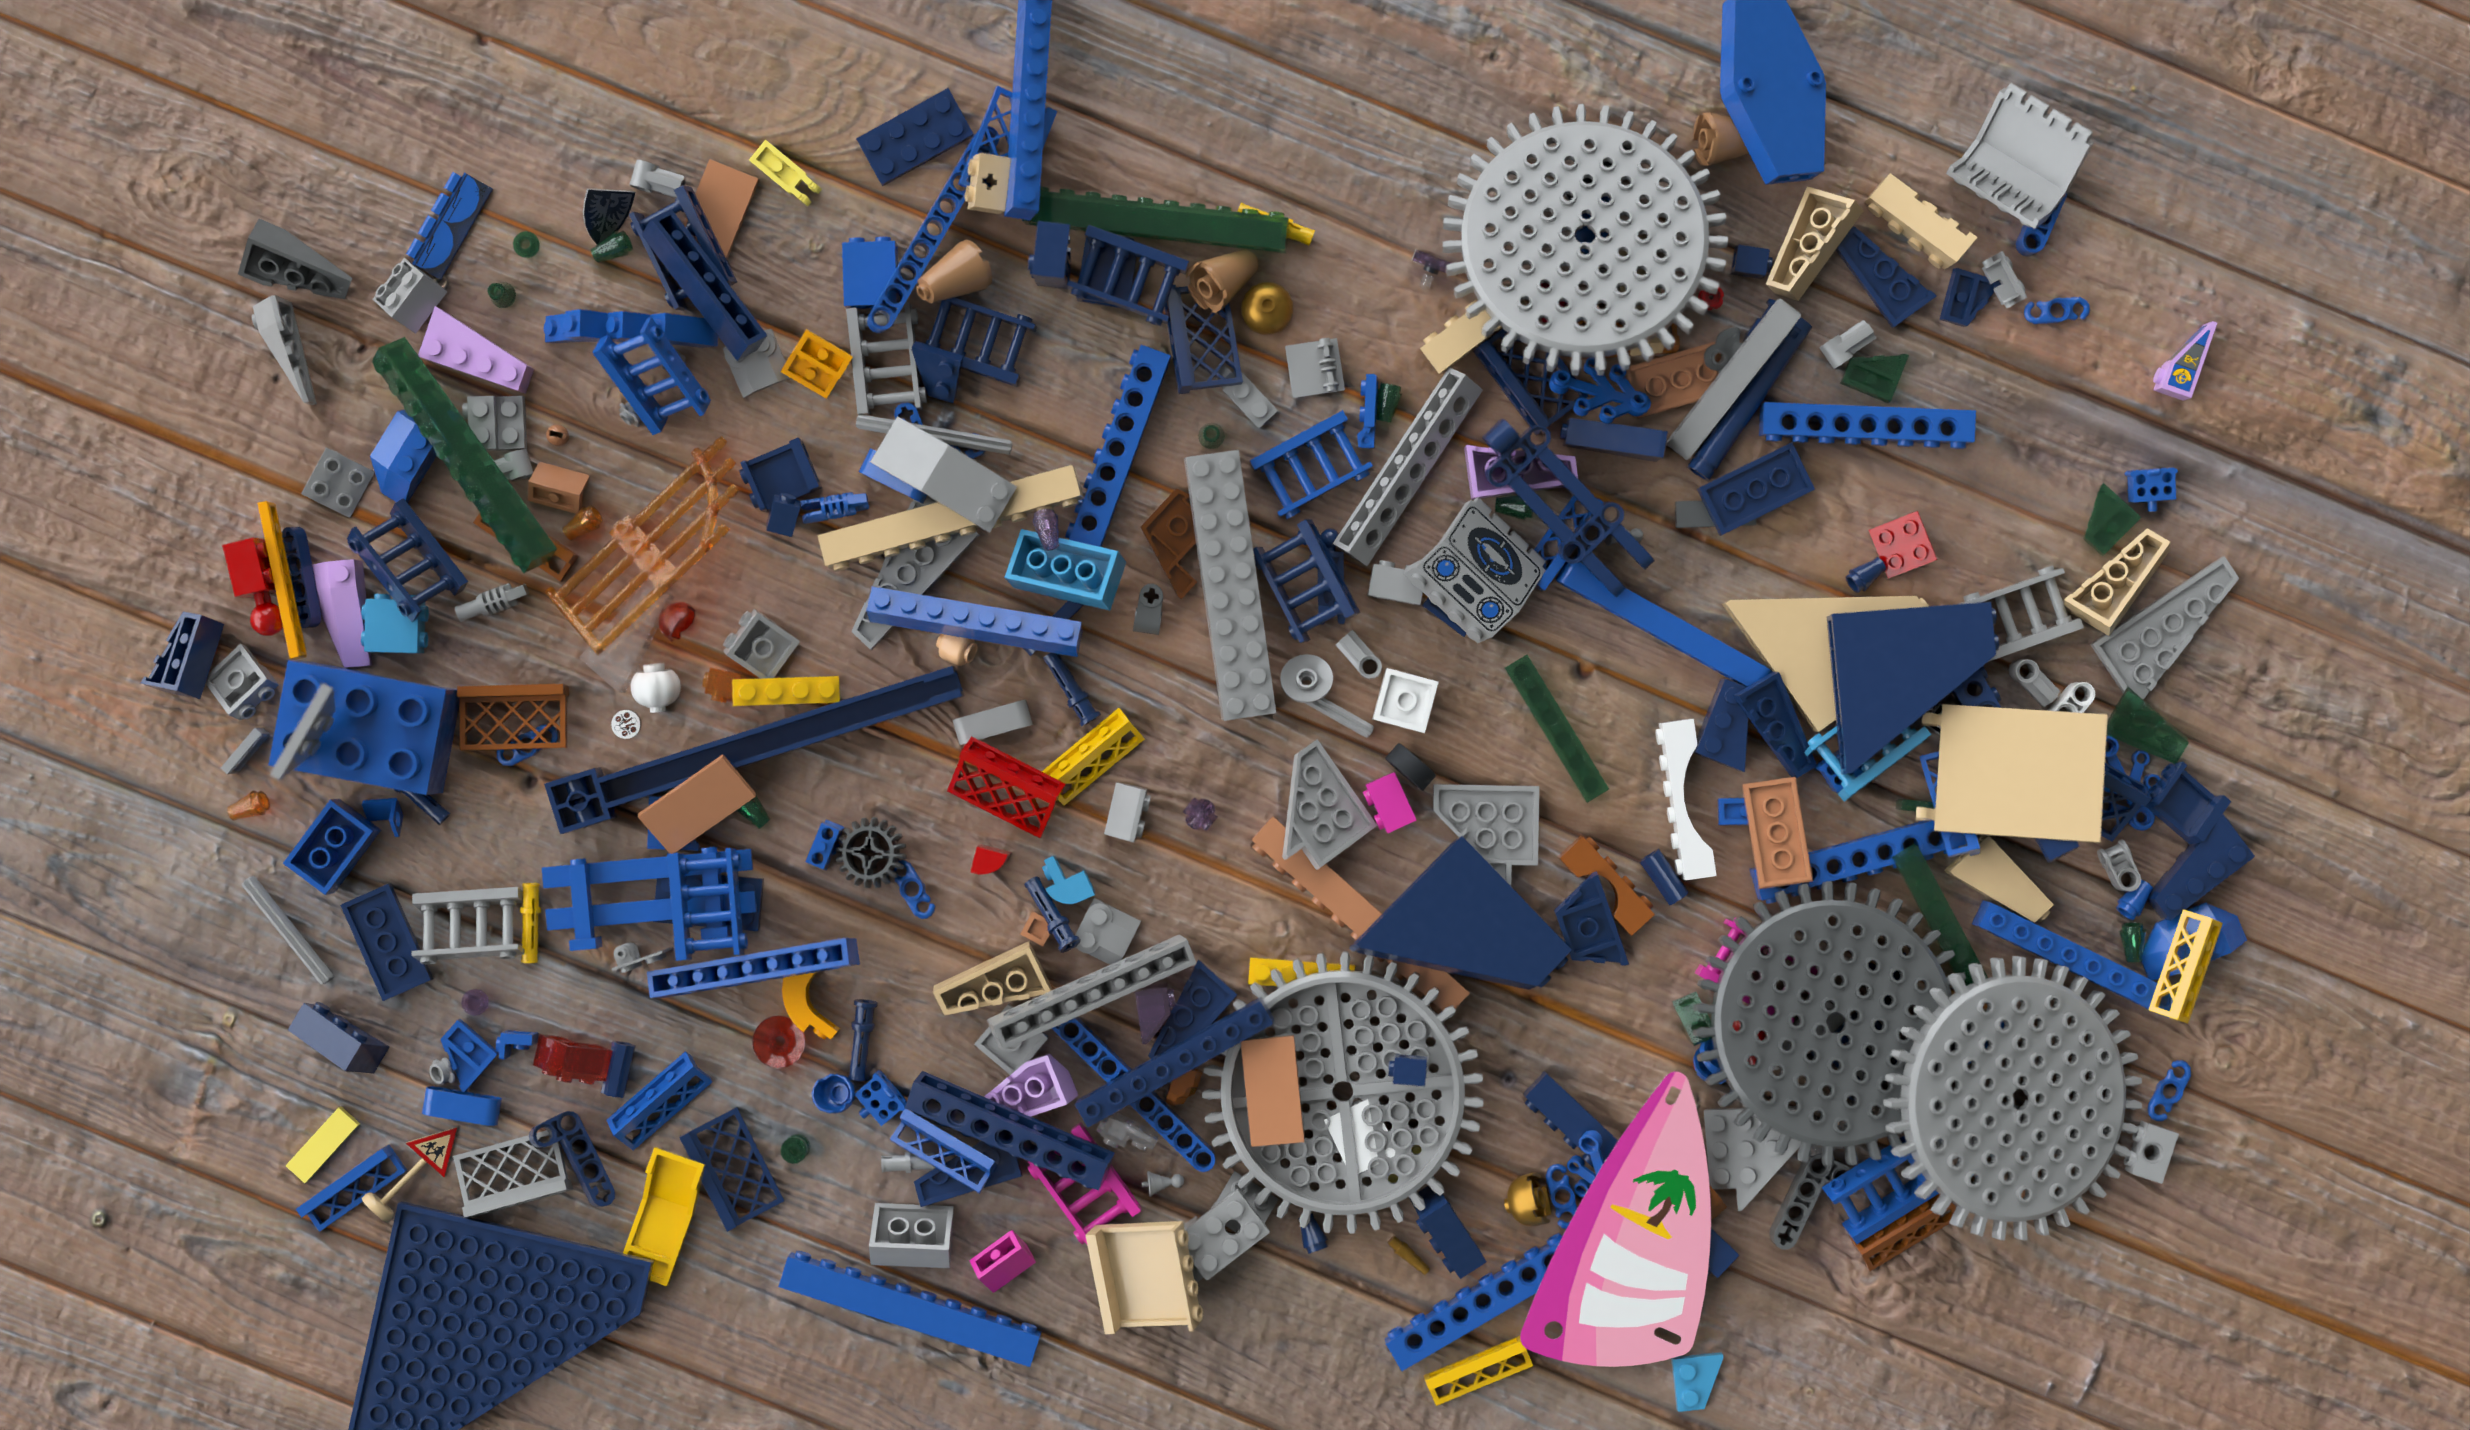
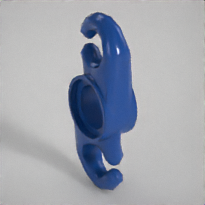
M2081 297L2055 298L2047 302L2038 301L2036 306L2041 309V315L2035 318L2031 315V309L2035 304L2029 302L2025 306L2024 316L2032 324L2059 323L2068 319L2076 320L2078 315L2073 312V306L2081 304L2084 310L2080 314V318L2085 319L2090 313V305L2087 300ZM2054 303L2060 304L2064 309L2061 318L2053 317L2050 312V308Z
M547 724L540 725L536 729L541 732ZM552 726L548 730L552 734L550 742L557 743L558 732ZM530 730L519 735L518 738L521 741L526 737L533 740L537 735ZM540 738L536 743L545 742ZM516 740L510 742V744H519ZM512 749L514 755L510 760L503 757L504 750H497L496 757L502 765L513 766L536 755L541 749H533L530 753H526L522 749Z
M899 860L898 862L902 863L907 870L905 876L894 878V881L900 887V894L916 917L927 919L933 915L935 905L931 903L926 912L919 911V904L921 902L929 903L931 898L926 894L925 885L911 863ZM910 882H916L919 885V893L914 897H910L906 893V886Z
M2176 1060L2171 1064L2173 1068L2182 1067L2185 1073L2182 1077H2176L2173 1069H2169L2167 1076L2158 1082L2156 1090L2148 1103V1114L2151 1119L2155 1121L2166 1120L2167 1114H2156L2154 1111L2155 1106L2162 1104L2165 1107V1111L2169 1113L2172 1110L2173 1104L2182 1098L2183 1092L2191 1078V1067L2187 1062ZM2172 1083L2176 1087V1093L2173 1097L2166 1098L2163 1095V1088L2165 1085Z
M1561 1164L1551 1165L1545 1177L1550 1199L1556 1209V1217L1561 1218L1564 1212H1570L1574 1216L1577 1204L1575 1194L1569 1184V1176L1564 1175L1560 1181H1555L1552 1178L1553 1172L1558 1170L1566 1173L1567 1168ZM1561 1189L1567 1190L1570 1194L1569 1200L1564 1204H1560L1555 1200L1556 1192ZM1563 1220L1558 1221V1225L1564 1229H1567L1570 1223Z

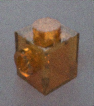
M710 668L709 672L704 674L702 687L706 688L705 694L712 695L711 700L726 703L727 698L732 699V680L745 679V674Z

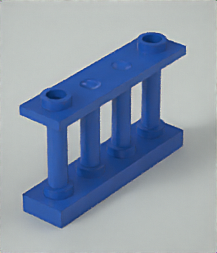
M652 317L647 318L640 331L641 335L620 344L614 343L609 335L600 338L592 353L652 435L662 432L669 415L689 407H693L699 416L705 414L711 401L707 391L698 383L666 338L663 329L656 324ZM648 344L656 355L652 358L631 365L623 355L626 352ZM663 365L671 376L647 386L638 375ZM678 386L685 395V398L663 407L653 397V395Z
M1343 410L1250 460L1254 472L1259 469L1262 473L1265 472L1283 506V509L1277 512L1279 518L1285 515L1286 519H1289L1300 513L1299 507L1353 478L1357 482L1370 475L1368 470L1373 467L1371 461L1362 465L1343 430L1345 429L1343 424L1348 421ZM1327 432L1335 436L1353 469L1352 472L1341 478L1337 475L1320 443L1322 441L1320 436ZM1305 444L1313 450L1330 484L1317 491L1297 456L1299 453L1297 449ZM1281 457L1289 461L1307 495L1294 503L1274 469V466H1276L1274 461Z
M725 848L726 857L690 861L684 858L682 853L667 854L676 961L692 960V954H695V951L731 947L734 948V955H745L744 949L748 948L747 934L743 933L738 879V869H741L740 853H736L735 848ZM727 868L728 884L697 887L686 885L685 874H688L689 871ZM729 894L730 910L695 914L688 911L687 901H690L691 898ZM731 921L733 937L703 940L690 938V927H693V924Z
M1905 1136L1900 1137L1903 1144L1907 1142ZM1889 1145L1881 1150V1159L1872 1160L1869 1157L1822 1187L1834 1205L1841 1202L1849 1217L1842 1225L1856 1244L1939 1194V1192L1934 1190L1926 1199L1915 1195L1914 1192L1926 1181L1922 1173L1903 1185L1895 1167L1906 1160L1912 1165L1915 1160L1911 1153L1905 1157L1895 1156L1891 1151L1893 1148ZM1886 1174L1894 1191L1880 1198L1872 1181ZM1863 1188L1872 1205L1858 1213L1849 1196Z

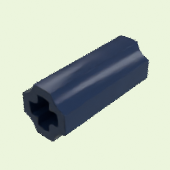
M1660 849L1653 851L1640 860L1641 865L1669 906L1675 904L1688 894V890Z
M612 1041L601 1089L602 1094L624 1098L636 1045L623 1041Z

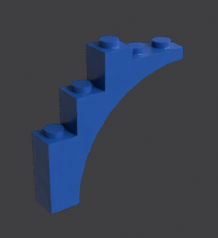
M579 309L566 311L565 314L546 316L544 324L545 343L553 344L598 342L600 338L607 335L614 342H624L641 335L640 331L647 318L650 317L663 329L671 345L698 348L718 346V335L705 318L671 313L649 315L626 311L605 313Z

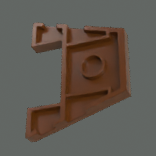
M1176 488L1140 528L1177 596L1182 599L1197 581L1178 562L1195 545L1196 539L1189 494Z

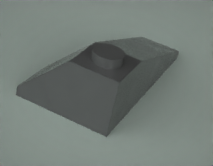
M258 219L248 237L238 275L265 286L272 287L273 284L286 285L288 290L296 291L298 288L309 289L313 294L340 299L346 298L352 281V277L291 233L262 219Z

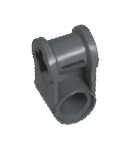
M1147 584L1141 589L1138 608H1136L1133 632L1159 635L1163 592L1158 585ZM1150 588H1154L1155 593L1159 594V598L1154 599L1153 603H1148V598L1144 597V592H1149Z

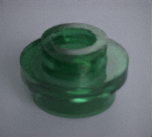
M524 231L517 234L514 238L513 248L519 256L531 258L538 253L540 241L532 232ZM524 240L530 241V246L527 249L522 248Z

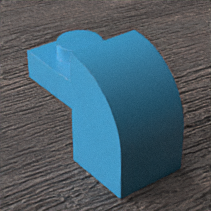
M1055 855L1044 860L1046 864L1042 866L1044 874L1048 881L1052 879L1054 881V884L1048 886L1046 891L1054 900L1064 904H1075L1096 894L1085 870L1066 878Z

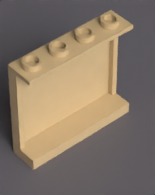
M1183 1221L1095 1225L1086 1234L1105 1334H1115L1120 1327L1188 1325L1189 1332L1195 1330L1203 1319V1309L1198 1302V1283L1194 1280L1193 1276L1194 1262L1192 1256L1189 1255L1188 1232L1184 1229Z

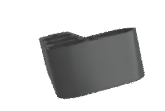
M1811 1151L1808 1162L1802 1161L1769 1231L1772 1242L1784 1250L1794 1247L1825 1182L1829 1183L1835 1179L1836 1173L1839 1170L1844 1169L1847 1172L1851 1168L1834 1159L1832 1166L1823 1165L1821 1169L1814 1171L1811 1167L1812 1162L1817 1158H1821L1822 1153ZM1805 1182H1811V1191L1807 1194H1801V1185ZM1793 1206H1799L1800 1214L1795 1218H1790L1789 1210ZM1786 1220L1791 1225H1794L1793 1228L1790 1225L1787 1226L1784 1221ZM1786 1232L1788 1234L1787 1239H1780L1778 1237L1779 1233Z

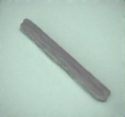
M859 414L856 419V427L858 429L887 434L895 420ZM910 423L949 445L1009 455L1012 451V441Z

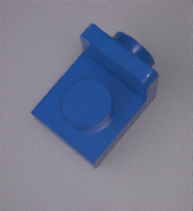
M512 1030L502 1032L496 1040V1052H499V1059L510 1057L511 1044H513V1049L527 1050L529 1046L538 1043V1032Z

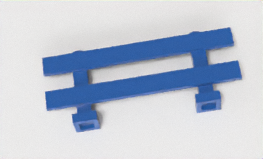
M717 847L701 848V853L686 854L684 858H687L688 861L726 857V851L718 852ZM752 849L736 850V853H740L741 869H738V871L753 870ZM667 856L587 863L586 858L570 860V865L541 867L543 888L571 886L572 907L545 909L547 930L575 929V939L569 940L570 951L602 947V936L595 937L594 926L672 920L671 898L592 905L590 884L668 878ZM727 868L689 871L685 876L702 875L703 886L722 884L721 873L727 872ZM755 891L740 892L741 913L757 912ZM729 894L694 897L687 901L688 911H691L692 914L730 910ZM725 921L706 923L707 927L700 929L701 940L732 936V925H726Z

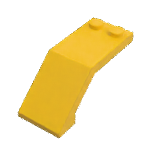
M657 1147L653 1149L645 1172L647 1177L643 1197L623 1253L654 1260L650 1281L668 1286L696 1209L705 1164Z

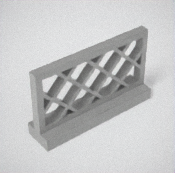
M547 1130L536 1134L538 1141L543 1137L549 1136ZM529 1135L453 1156L464 1207H462L464 1218H473L573 1190L571 1180H568L560 1141L553 1144L548 1154L528 1143L530 1140ZM521 1143L530 1148L523 1161L511 1155L516 1145ZM510 1147L507 1152L503 1150V1148ZM496 1150L505 1155L498 1168L486 1162L490 1153ZM534 1151L545 1157L539 1170L527 1164ZM484 1154L482 1159L477 1157V1155ZM471 1157L479 1162L472 1175L464 1171L463 1159ZM508 1158L520 1164L513 1178L501 1171ZM549 1161L558 1165L560 1176L549 1178L542 1173ZM483 1165L495 1171L488 1184L476 1178ZM524 1167L536 1174L528 1185L517 1181ZM499 1174L510 1180L506 1190L502 1192L492 1188ZM539 1177H542L543 1179H545V1180H542V1181L537 1182L538 1179H539ZM473 1182H476L485 1189L480 1198L471 1200L469 1188ZM514 1184L520 1186L512 1189ZM489 1191L494 1193L486 1196Z

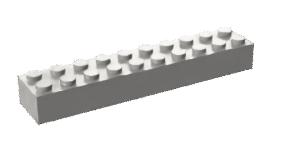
M1239 450L1185 457L1184 463L1221 719L1227 721L1276 713Z

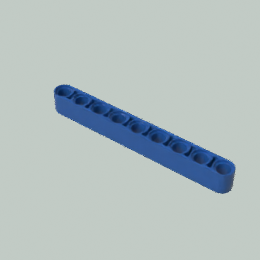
M987 127L991 138L999 135L993 127ZM978 131L965 149L869 313L867 325L873 332L883 333L892 326L965 201L966 188L964 191L957 190L953 185V181L960 179ZM999 139L993 141L995 148L998 145ZM982 145L979 147L978 154L992 155L990 146ZM971 175L967 178L968 182H971ZM942 201L949 202L952 206V213L943 212L940 203ZM935 224L938 226L939 235H931L927 230V225ZM915 246H921L925 249V258H919L915 255ZM907 268L911 270L913 280H904L901 276V269ZM889 291H895L899 294V303L889 301L887 297ZM875 314H883L887 319V324L885 326L877 325L874 321Z
M1565 562L1555 580L1573 592L1740 685L1748 687L1773 672L1766 666L1628 589H1625L1616 598L1580 562L1576 564Z
M1079 1017L1052 1028L1107 1083L1131 1070ZM1075 1023L1079 1028V1033L1075 1036H1069L1065 1032V1025ZM1093 1041L1096 1043L1098 1051L1095 1054H1087L1083 1048L1084 1043ZM1105 1060H1113L1116 1063L1117 1069L1114 1072L1108 1073L1102 1068V1063ZM1154 1091L1146 1095L1154 1100L1155 1105L1153 1108L1148 1110L1142 1108L1140 1105L1142 1098L1130 1104L1196 1170L1206 1172L1213 1168L1216 1156L1212 1147ZM1163 1115H1169L1174 1123L1172 1126L1164 1128L1159 1124V1118ZM1184 1133L1190 1135L1192 1138L1191 1144L1188 1146L1180 1145L1177 1140L1179 1135ZM1200 1152H1207L1211 1156V1160L1203 1165L1198 1163L1196 1156Z

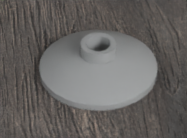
M1304 654L1290 659L1284 665L1281 671L1280 682L1283 691L1291 699L1301 703H1313L1321 700L1329 693L1333 684V673L1328 663L1322 658ZM1305 680H1309L1311 684L1304 685L1302 684V682Z

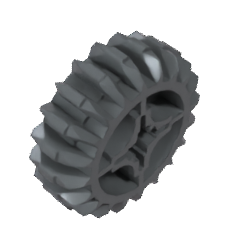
M872 817L870 823L867 818H862L861 826L856 821L852 822L854 831L845 828L843 831L848 837H839L838 841L844 845L835 849L836 852H842V857H837L836 862H844L845 864L839 868L840 872L849 870L846 879L852 880L855 877L854 885L860 886L863 882L864 888H870L872 882L875 888H880L881 880L885 884H890L889 875L893 878L899 876L895 867L898 869L904 868V865L898 862L899 859L907 858L906 854H900V849L906 848V844H898L897 842L902 839L903 835L896 834L893 836L896 826L892 825L887 829L888 821L882 820L879 824L876 817ZM869 831L865 843L861 847H853L856 840L862 834ZM878 833L886 839L890 851L881 848L880 838H877ZM871 849L877 853H882V855L870 856L860 851ZM853 855L861 858L862 868H865L864 873L855 865ZM883 858L889 859L885 868L873 875L879 860Z

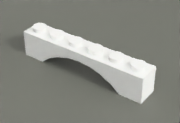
M1694 719L1659 723V729H1656V740L1658 745L1662 744L1663 755L1659 756L1661 770L1666 771L1667 781H1663L1665 797L1670 798L1671 807L1667 808L1669 823H1673L1674 833L1671 834L1672 848L1677 849L1678 859L1674 861L1676 874L1681 875L1682 880L1716 876L1713 850L1701 839L1694 829L1684 802L1683 785L1685 772L1690 757L1697 747Z

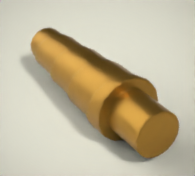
M1396 1236L1389 1240L1388 1244L1394 1249L1395 1254H1398L1403 1260L1407 1261L1424 1275L1429 1272V1266L1422 1261L1406 1242H1401Z

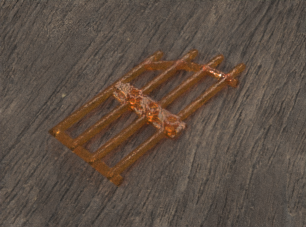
M723 436L713 442L714 444L710 445L703 453L700 448L693 449L691 455L695 460L633 519L627 515L623 520L620 519L614 524V528L609 532L613 538L558 591L554 587L546 589L545 594L597 656L609 647L730 530L724 523L713 533L718 512L739 491L733 484L725 490L724 494L722 493L718 497L717 483L736 464L731 457L725 460L722 466H719L714 472L708 463L718 453V450H721L726 445L727 441ZM701 470L705 480L646 535L640 526ZM707 493L708 507L668 546L660 551L654 543ZM704 526L699 546L675 568L668 559ZM621 546L627 555L570 607L564 599ZM635 562L641 571L584 624L578 615ZM649 578L656 587L598 641L592 632Z

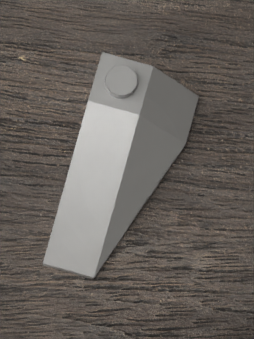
M276 295L270 296L253 306V325L256 330H259L262 338L302 401L309 405H315L317 403L292 302Z

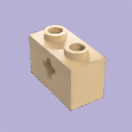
M979 153L973 156V159H970L968 175H971V182L965 192V201L968 202L967 209L994 214L1005 212L1011 158ZM986 179L988 183H991V187L987 188V185L982 183V180Z

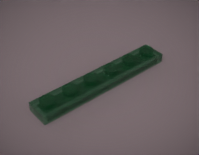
M1526 654L1504 668L1585 802L1588 803L1608 791L1609 787L1529 656Z
M1913 844L1894 855L1892 859L1930 930H1938L1941 933L1937 943L1942 952L1954 951L1955 956L1948 961L1953 973H1964L1966 986L1973 984L1969 965L1981 963L1919 847Z

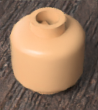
M940 634L936 643L941 659L957 666H963L966 663L972 662L978 648L973 639Z

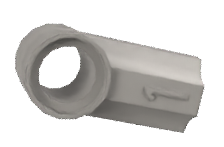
M637 160L629 186L645 192L652 193V191L677 198L674 189L685 185L686 177L660 169L655 164Z
M1863 320L1852 326L1842 335L1838 334L1819 348L1832 368L1835 369L1852 358L1855 352L1875 340L1876 337L1870 325Z
M527 449L512 451L505 454L503 458L477 465L478 477L483 487L509 480L518 481L526 479L533 474Z
M1353 630L1336 644L1337 648L1358 670L1362 677L1370 680L1380 675L1382 670L1381 661ZM1373 660L1377 663L1378 669L1374 674L1369 675L1363 671L1362 666L1365 661Z
M2016 659L2010 664V677L2018 682L2042 707H2045L2058 697L2060 690L2039 670L2036 662L2029 659ZM2023 664H2026L2029 672L2026 677L2022 678L2019 670Z

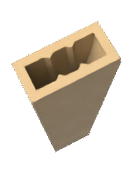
M1981 835L1978 838L1980 854L1970 856L1969 853L1961 854L1944 870L1960 882L2033 923L2043 921L2050 914L2049 909L2054 905L1989 835Z

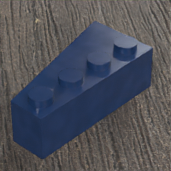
M2222 814L2204 842L2190 844L2184 852H2181L2169 871L2165 872L2153 887L2147 900L2161 919L2171 921L2183 910L2187 909L2253 859L2255 855Z

